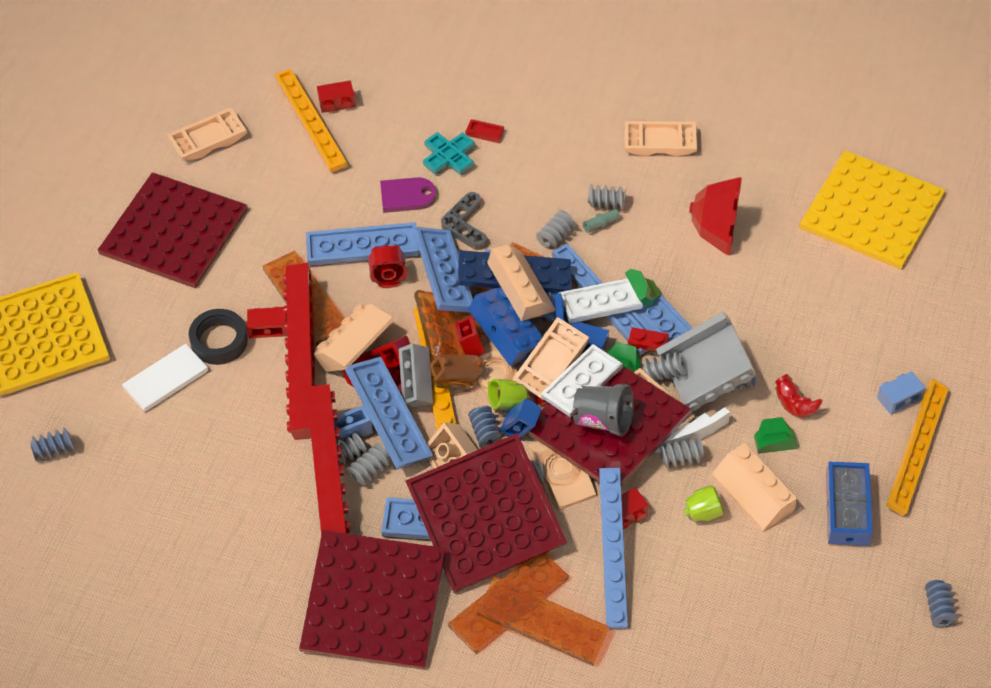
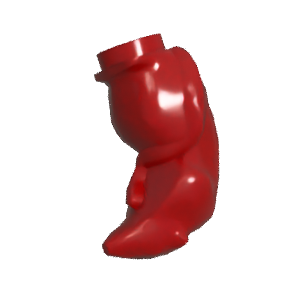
M788 374L781 376L775 381L777 397L788 413L799 418H805L815 414L820 408L823 400L811 401V398L802 397L799 387Z

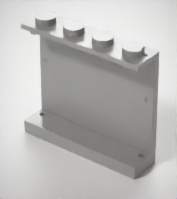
M724 312L656 349L658 355H662L665 360L667 354L674 358V352H677L679 357L681 355L685 357L687 374H680L679 377L673 376L672 380L683 404L691 408L692 412L698 410L705 403L715 401L718 396L733 391L738 385L747 383L757 376L730 318Z

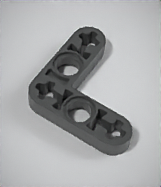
M469 192L442 217L441 227L443 230H450L453 237L475 250H482L486 246V235L465 222L481 204L480 195L476 192ZM458 210L466 211L462 215L456 213ZM461 230L469 231L465 235L459 233Z

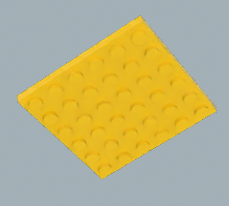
M844 150L801 220L799 228L902 270L941 201L945 189Z
M78 272L0 297V396L110 360Z

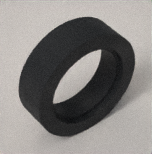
M228 309L205 311L193 320L189 328L188 335L192 351L202 362L221 365L232 362L241 356L247 347L248 336L245 323L237 313ZM215 325H227L236 331V337L233 342L223 348L213 349L206 347L201 343L200 338L206 329Z

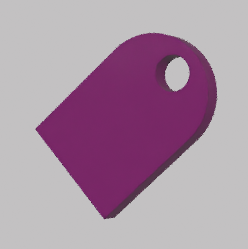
M414 177L380 181L383 213L425 209L435 201V186L426 178ZM424 191L431 192L430 194H423Z

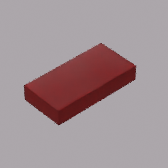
M471 119L465 134L469 137L499 143L504 133V126Z

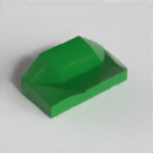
M629 269L625 272L639 301L647 307L653 305L654 301L661 296L655 282L645 278L641 271Z
M616 342L610 350L605 351L632 372L637 371L641 367L637 349L634 346Z
M783 417L763 419L759 430L754 434L758 454L797 449L798 444L794 430L788 426Z

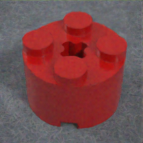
M398 245L372 248L368 257L371 281L377 283L382 288H393L400 285L399 282L403 279L405 280L408 274L405 255Z

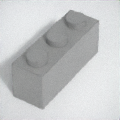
M410 344L399 348L402 398L406 405L421 408L433 404L429 347Z

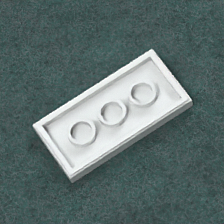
M628 278L559 292L562 295L563 309L569 323L642 309L643 303L639 301Z
M184 344L123 383L122 386L138 406L146 412L208 372V367L187 344Z
M593 344L541 393V398L569 417H572L577 412V409L573 408L577 389L582 388V385L604 386L623 368V365L620 361Z

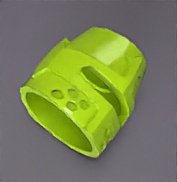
M492 379L487 384L488 400L493 409L511 410L523 399L526 398L528 400L529 398L526 387L518 382L509 379ZM498 387H500V397H498Z
M714 485L698 489L693 492L694 494L685 499L687 508L683 510L685 515H690L694 522H708L724 514L720 497Z

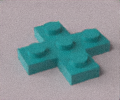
M436 132L424 141V145L433 153L423 160V165L432 173L437 174L449 165L461 175L474 166L473 160L465 153L475 147V142L463 132L451 141H448L439 132Z

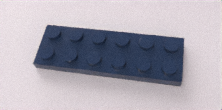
M459 250L458 285L487 288L501 287L487 263L490 256L489 252ZM524 255L545 292L559 293L572 290L571 259Z

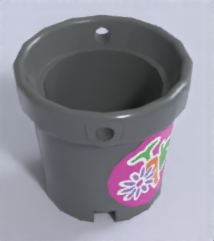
M617 384L615 386L582 385V388L577 389L573 402V408L578 411V415H573L575 424L609 431L616 436L626 435L632 422L634 410L633 392L628 384Z

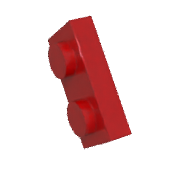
M631 327L627 345L657 352V348L668 343L669 334Z

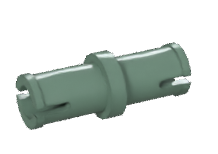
M614 208L606 213H599L596 217L584 221L583 228L589 233L599 227H606L608 223L620 219L619 212Z

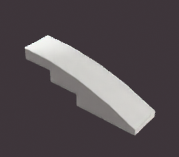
M724 407L712 417H709L706 413L702 414L693 422L686 423L672 433L662 444L665 448V444L668 442L671 446H673L675 441L679 445L682 440H685L687 444L690 439L696 442L697 438L702 439L729 423L730 411ZM660 447L655 451L656 453H660Z

